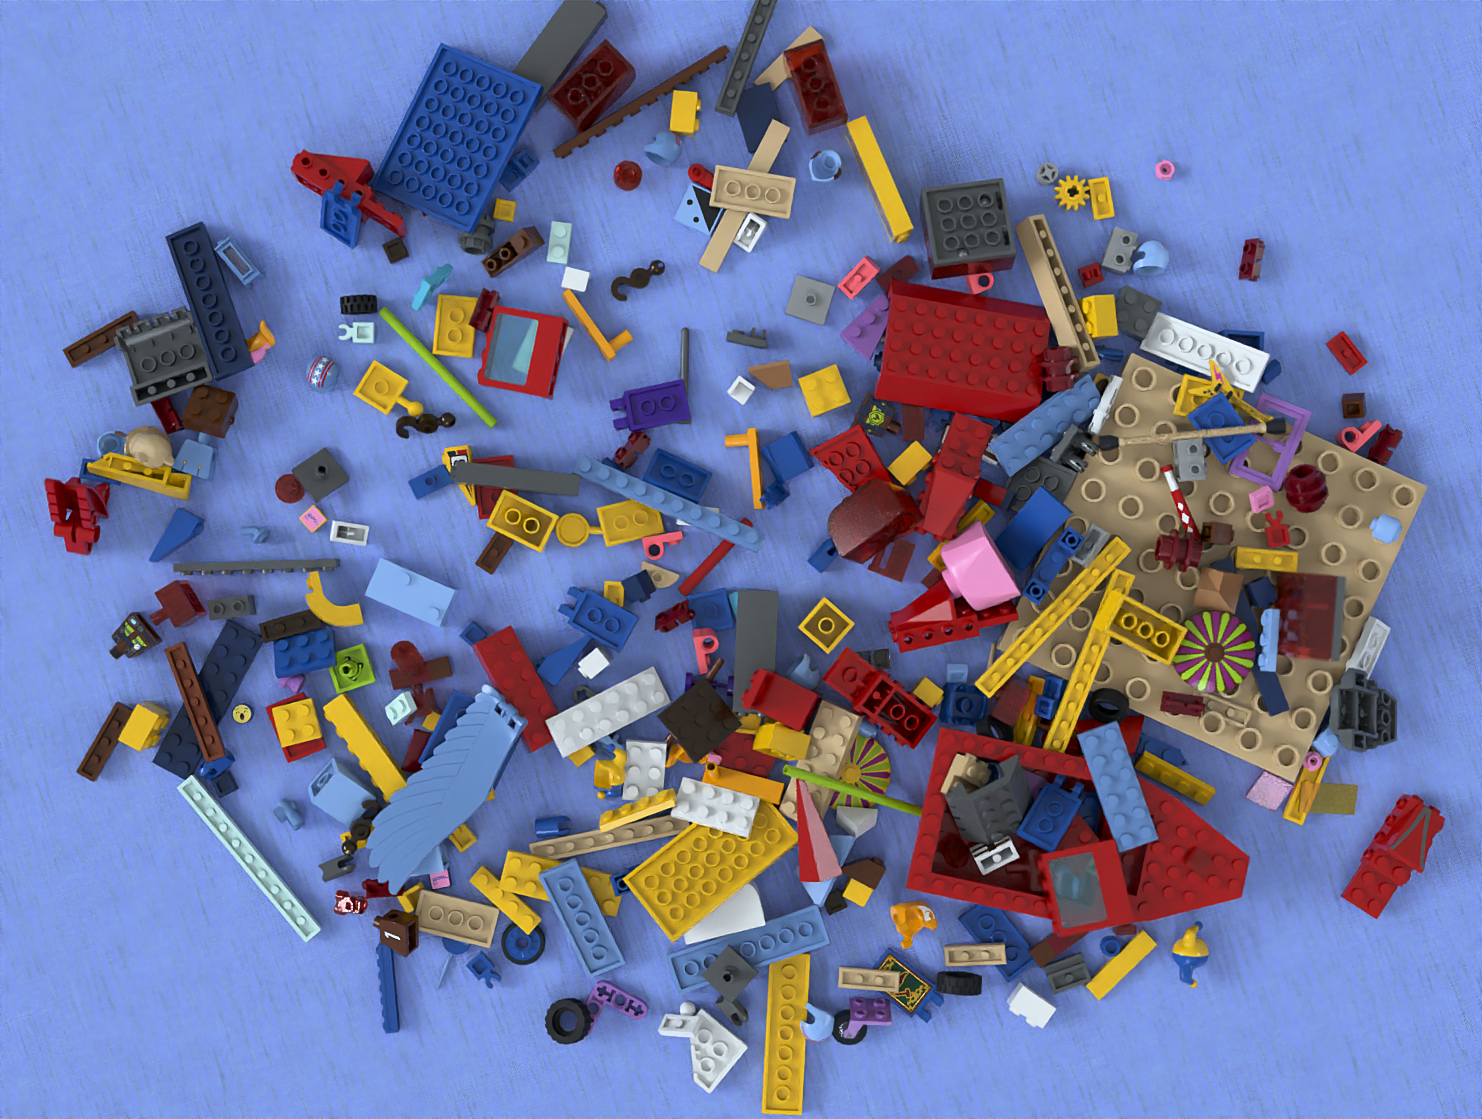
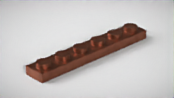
M181 642L164 649L206 763L227 756V751L186 642Z

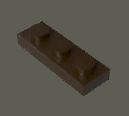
M311 609L259 624L264 643L324 626L323 621Z

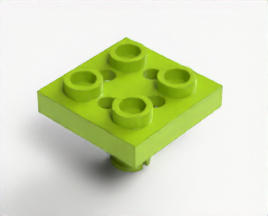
M365 643L336 652L337 666L328 667L337 694L377 681Z

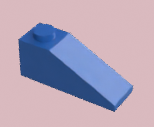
M178 508L148 561L159 562L194 539L196 535L199 536L204 529L203 523L205 520L185 508Z
M586 636L548 655L546 658L542 657L536 665L538 667L536 673L553 686H557L591 641L592 637Z

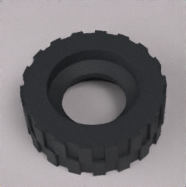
M942 971L937 973L936 990L938 992L959 996L981 994V975L959 971Z
M566 998L558 1000L550 1006L545 1016V1028H547V1033L552 1037L553 1041L568 1045L582 1041L588 1035V1031L591 1029L592 1018L590 1010H588L586 1004L582 1003L583 1001L576 1000V998ZM565 1011L573 1012L577 1018V1025L572 1031H565L560 1025V1016Z

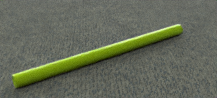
M387 307L379 311V315L491 429L498 423L488 410Z
M788 764L784 766L783 774L921 817L923 807Z

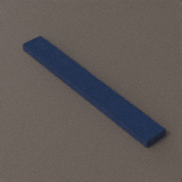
M1231 556L1210 564L1213 568L1237 573ZM1241 586L1235 615L1233 616L1246 625L1254 639L1255 661L1251 671L1268 715L1272 717L1290 710L1276 672L1260 671L1258 658L1262 648L1260 645L1261 633L1244 589Z

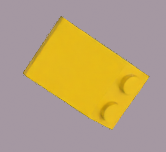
M504 489L486 526L543 553L560 516Z

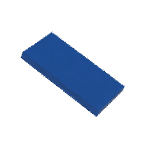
M1041 485L994 543L1008 560L1020 571H1023L1073 512L1044 485Z
M975 904L958 918L977 943L1005 942L1007 964H998L995 967L1008 983L1035 962L1028 952L1032 947L1002 909Z

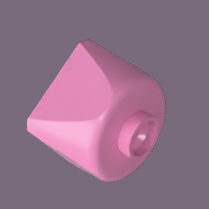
M980 519L973 522L941 548V555L947 567L942 572V575L948 587L956 598L963 595L974 610H983L1021 595L1010 567Z

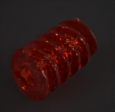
M405 640L394 644L390 655L401 672L411 676L421 674L425 667V661L414 644Z

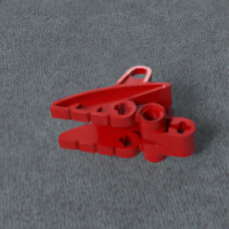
M78 477L70 478L65 484L60 480L46 478L44 485L47 492V501L49 502L48 507L51 521L55 522L53 528L54 536L64 538L67 552L88 556L92 551L93 543H97L100 537V526L97 525L98 518H109L106 506L110 497V484L102 482L92 487L81 484V479ZM67 512H71L69 518L66 520Z

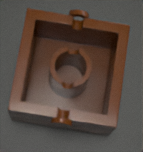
M204 384L194 387L182 415L185 428L225 439L230 425L234 424V415L239 405L236 393Z

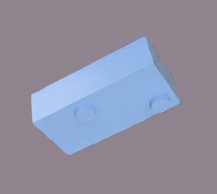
M380 558L365 596L434 626L443 627L459 590L387 558Z

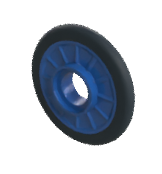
M512 923L502 935V951L506 958L514 964H532L544 952V933L537 925L527 935L517 924ZM520 937L528 939L529 945L527 948L523 949L518 946V939Z

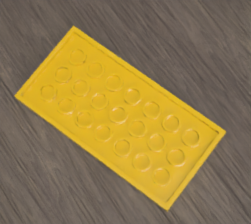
M761 800L749 838L692 823L625 876L623 881L671 942L675 943L798 844V834L772 803Z

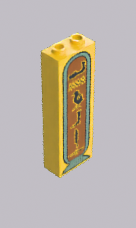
M864 115L846 123L844 133L891 243L897 241L899 244L909 239L914 227L868 120Z

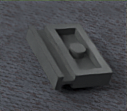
M1081 952L1043 966L1053 994L1091 981Z

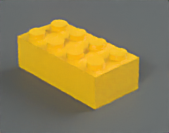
M1111 590L1093 624V627L1167 666L1170 665L1188 631L1185 627L1114 590Z

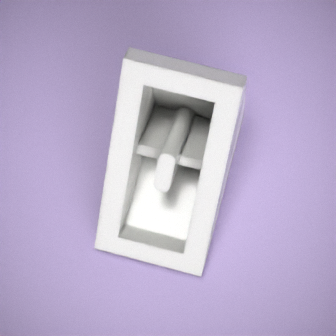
M750 212L733 242L750 253L767 229L768 223L753 212Z
M333 520L330 541L366 546L369 526Z
M837 806L835 822L851 836L858 838L876 825L878 809Z

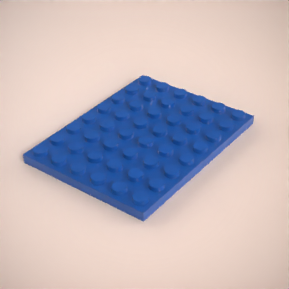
M441 43L370 187L377 192L472 235L541 97L544 87Z

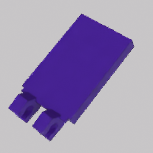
M683 379L625 391L624 396H622L623 398L609 401L610 409L613 412L625 409L626 417L613 420L616 431L628 428L629 431L635 432L691 419Z

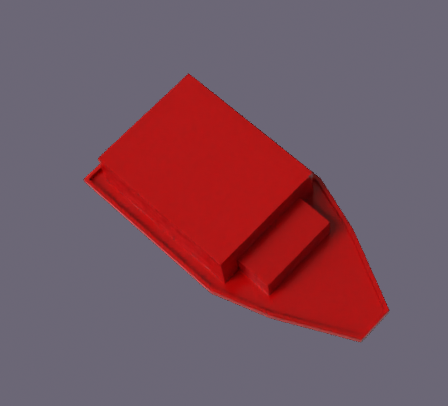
M940 727L905 886L906 889L1054 920L1052 912L1049 913L1046 900H1049L1048 893L1044 892L1042 887L1043 871H1039L1037 859H1040L1039 854L1050 852L1018 836L1017 832L1012 833L1008 836L1019 858L983 875L969 849L979 843L961 837L945 794L941 792V789L956 754L965 756L968 753L985 763L992 760L1003 762L1018 755L1023 769L1046 779L1050 784H1053L1057 774H1062L1066 776V783L1062 789H1073L1076 782L1084 785L1083 790L1096 791L1085 758ZM1136 775L1158 839L1120 853L1118 852L1134 922L1152 921L1242 898L1250 857L1180 800ZM1099 803L1097 833H1095L1099 838L1098 842L1113 839L1101 803ZM1060 859L1050 860L1048 862L1050 874H1052L1056 867L1065 863ZM1084 871V889L1081 898L1078 900L1060 896L1055 892L1061 922L1080 926L1107 919L1097 876Z

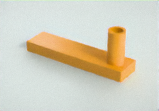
M568 289L563 292L562 298L608 363L615 359V352L633 340L628 330H625L607 342L572 291Z
M748 428L745 434L725 435L726 447L749 445L754 509H765V501H759L764 495L758 429Z
M714 761L706 763L701 781L755 796L762 801L777 805L780 804L785 788L784 783L720 767Z

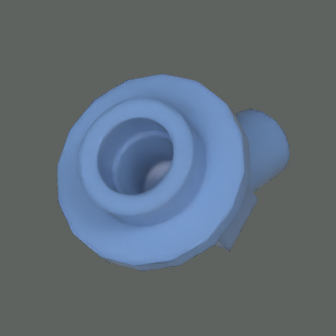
M255 526L241 527L242 535L254 534L253 542L255 544H264L270 538V530L268 528L260 529Z

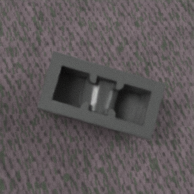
M254 594L207 600L210 621L256 614Z

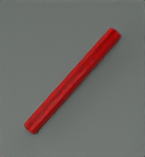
M747 518L740 522L751 528L753 527L752 522ZM723 540L678 588L679 592L684 596H688L736 544Z

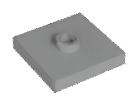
M797 275L785 314L823 326L835 286Z

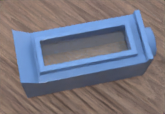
M230 236L228 238L224 237L217 243V247L214 250L245 287L251 289L253 287L251 282L257 277L262 279L265 277L235 239Z

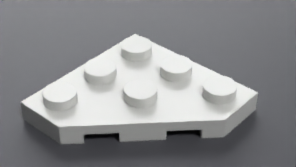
M701 1007L695 1016H700L703 1022L696 1037L690 1038L694 1082L710 1094L746 1051L748 1045Z

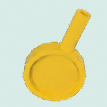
M576 513L564 515L556 525L557 538L561 543L570 547H577L585 543L589 534H603L601 526H589L586 518Z

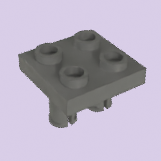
M1072 424L1063 433L1060 443L1053 448L1050 459L1068 469L1072 467L1082 474L1085 469L1079 465L1087 468L1088 462L1078 456L1084 450L1093 457L1097 453L1091 447L1098 451L1100 446L1090 440L1092 435Z

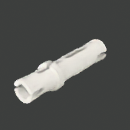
M1116 375L1110 376L1101 401L1093 412L1092 422L1087 429L1089 433L1097 436L1100 435L1105 421L1109 419L1111 406L1123 382L1122 378Z

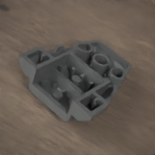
M1348 668L1341 677V683L1333 686L1331 689L1329 700L1331 716L1329 724L1332 733L1340 736V742L1347 750L1358 753L1366 752L1367 749H1375L1378 745H1386L1397 741V700L1385 689H1378L1376 687L1378 683L1375 680L1369 681L1367 679L1368 674L1365 671Z

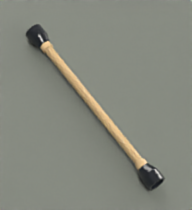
M1274 418L1258 425L1226 427L1223 429L1215 428L1212 430L1205 429L1204 431L1194 430L1172 434L1164 433V435L1154 434L1153 436L1145 435V437L1135 436L1132 438L1102 435L1099 436L1100 452H1106L1118 447H1124L1126 444L1136 445L1158 441L1166 442V440H1187L1209 436L1217 437V435L1227 436L1228 434L1238 435L1252 432L1280 435L1286 434L1285 418Z

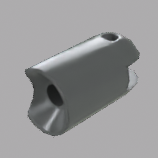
M342 855L319 864V868L323 871L322 880L328 882L353 872L356 864L346 866L345 863L353 860L354 857L352 855Z
M723 995L717 999L715 1004L732 1024L742 1026V1021L748 1022V1012L737 999L732 1003Z

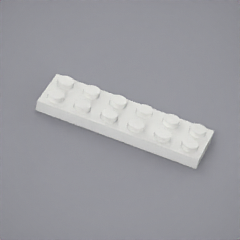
M1160 312L1157 313L1146 338L1140 345V349L1209 377H1211L1209 360H1214L1230 385L1250 393H1254L1270 359V354Z
M652 666L545 720V723L562 757H566L671 703Z

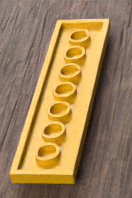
M809 952L769 964L761 1113L802 1115L806 1038L801 1032L800 1022L801 1020L807 1021V1009L804 1006L808 1003Z

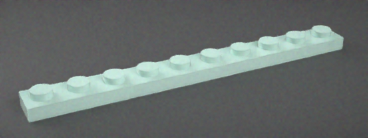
M195 774L177 787L179 792L305 943L323 929Z

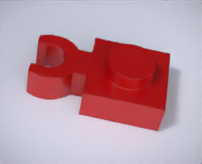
M1281 510L1276 511V519L1271 518L1270 512L1265 513V519L1270 523V527H1265L1268 548L1290 544L1287 524L1281 525L1280 522L1283 518Z

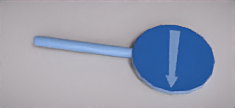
M446 937L442 938L443 946L450 954L436 989L441 987L453 954H463L470 948V943Z

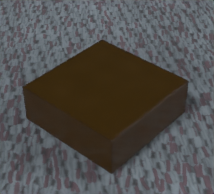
M401 237L382 245L390 264L409 257Z
M839 888L829 892L824 903L829 916L847 908Z

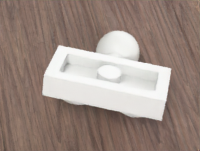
M686 1001L680 1006L681 1015L665 1014L658 1028L660 1035L695 1038L703 1022L700 1016H693L696 1012L695 1005L690 1001Z

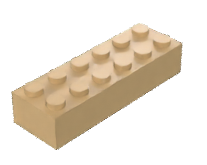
M822 700L809 732L811 738L805 760H798L796 767L839 781L865 715L859 714L857 711L832 700ZM792 777L779 812L797 821V778ZM805 781L809 793L812 794L816 810L819 811L823 821L835 790Z

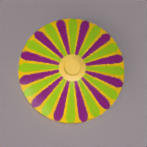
M857 734L839 781L884 795L891 776L889 759L877 741L871 737L868 739ZM835 790L829 807L837 810V806L870 808L876 803Z

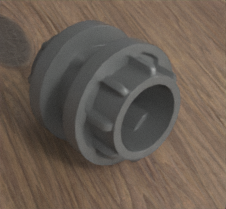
M482 214L472 235L467 232L458 234L457 241L461 244L460 248L464 252L472 255H484L493 247V239L488 235L495 233V225L492 223L493 220L489 215Z

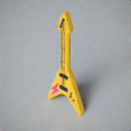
M1209 360L1212 377L1211 385L1188 390L1190 394L1211 398L1222 391L1230 403H1233L1260 423L1273 419V417H1266L1240 399L1214 360Z

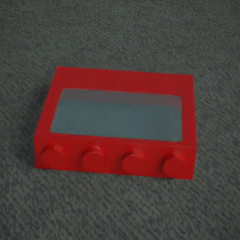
M495 305L490 315V329L486 332V348L482 351L481 355L483 362L477 374L478 384L484 387L489 386L552 400L569 321L562 317Z
M1115 839L1039 854L1040 859H1037L1039 871H1043L1042 887L1049 897V900H1046L1049 913L1052 912L1054 921H1051L1053 933H1057L1058 937L1134 922Z

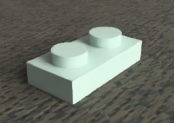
M552 221L547 262L568 264L572 233L571 223Z
M406 691L388 704L385 709L392 725H397L417 710V706L410 691Z

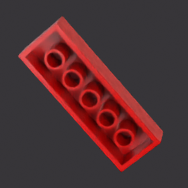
M510 625L474 644L472 648L493 687L506 698L507 704L511 703L519 711L518 715L521 718L525 717L528 720L527 726L520 733V737L528 752H534L554 741L545 720L557 715L558 712L512 626Z

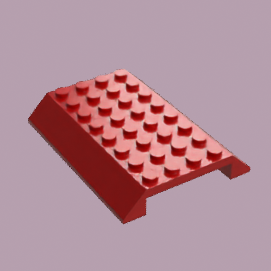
M890 280L888 293L890 307L880 376L876 379L875 399L1017 423L1039 406L1043 381L1039 380V375L1044 373L1045 367L1038 366V361L1044 359V349L1048 347L1051 323L1045 307Z

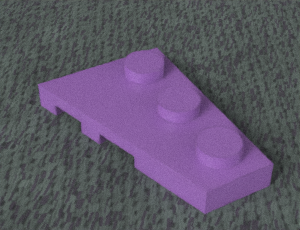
M883 293L840 333V337L869 362L887 328L890 300Z

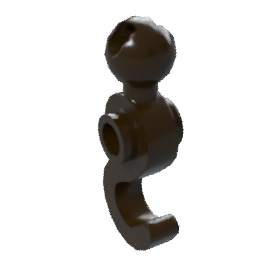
M654 260L650 263L647 270L643 268L634 269L631 272L630 279L627 277L616 278L611 285L613 297L618 301L626 302L628 298L626 295L618 293V286L626 284L637 289L646 288L650 283L652 275L659 276L664 273V263L660 260Z
M449 412L443 413L439 418L433 414H423L418 419L413 416H403L396 421V433L401 438L408 439L409 431L403 427L412 426L417 431L431 434L441 425L445 428L453 427L456 418Z
M370 799L362 802L361 805L364 809L373 807L376 809V813L372 817H363L351 823L349 827L351 838L343 842L341 850L345 855H354L358 849L357 842L367 839L370 835L371 828L369 825H372V821L383 810L380 803L376 800Z

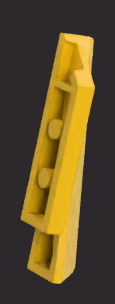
M112 452L105 454L102 459L94 463H87V469L90 473L184 501L189 499L192 475L171 473L172 468L162 465L158 469L146 467L142 462L137 461L136 458Z

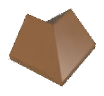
M789 360L748 367L749 375L771 391L792 386Z
M1203 565L1193 605L1235 615L1244 574Z

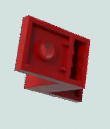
M760 668L759 671L755 670L750 680L753 682L749 690H745L741 700L744 701L743 707L749 710L755 709L800 732L807 730L824 694L812 691L769 669Z

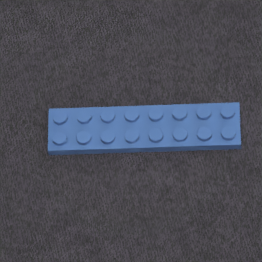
M814 904L767 920L764 926L723 935L667 954L666 959L678 994H682L710 984L701 975L729 944L753 967L759 968L830 944L831 940L818 905Z

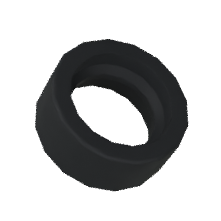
M1101 688L1092 693L1088 710L1093 719L1100 723L1108 724L1117 721L1120 724L1126 719L1130 704L1128 698L1120 691L1111 688ZM1100 703H1108L1114 705L1118 709H1106L1102 707Z
M990 713L977 722V735L996 738L992 732V726L1000 740L1014 741L1012 727L1001 714Z

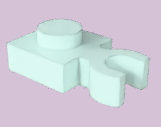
M353 322V328L344 324L339 325L340 329L347 330V334L339 336V339L347 341L353 337V343L375 344V323Z

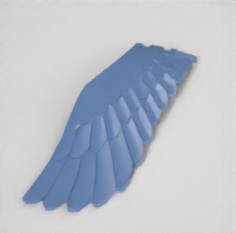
M484 684L481 686L482 692L475 696L476 702L466 709L467 714L457 719L458 726L449 730L444 735L446 741L434 749V756L423 762L421 766L423 770L412 774L407 780V787L396 791L389 799L391 804L381 810L372 821V825L375 828L367 839L366 844L367 849H372L368 862L372 869L380 867L377 878L379 883H386L389 880L388 889L390 894L396 895L420 863L486 802L511 747L528 724V720L525 717L521 718L518 715L519 711L511 703L507 704L506 698L491 685ZM513 721L516 723L515 728L511 726Z

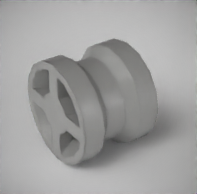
M1049 162L1042 164L1036 172V180L1045 186L1052 184L1058 176V168Z

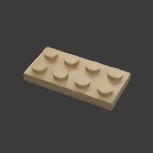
M716 165L709 206L747 213L753 212L754 214L789 220L796 178Z
M422 888L415 915H418L419 931L490 948L500 909L496 906Z

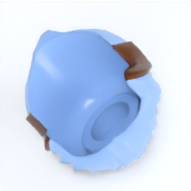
M821 149L810 158L809 171L813 181L830 183L840 177L844 168V162L840 152L837 150Z

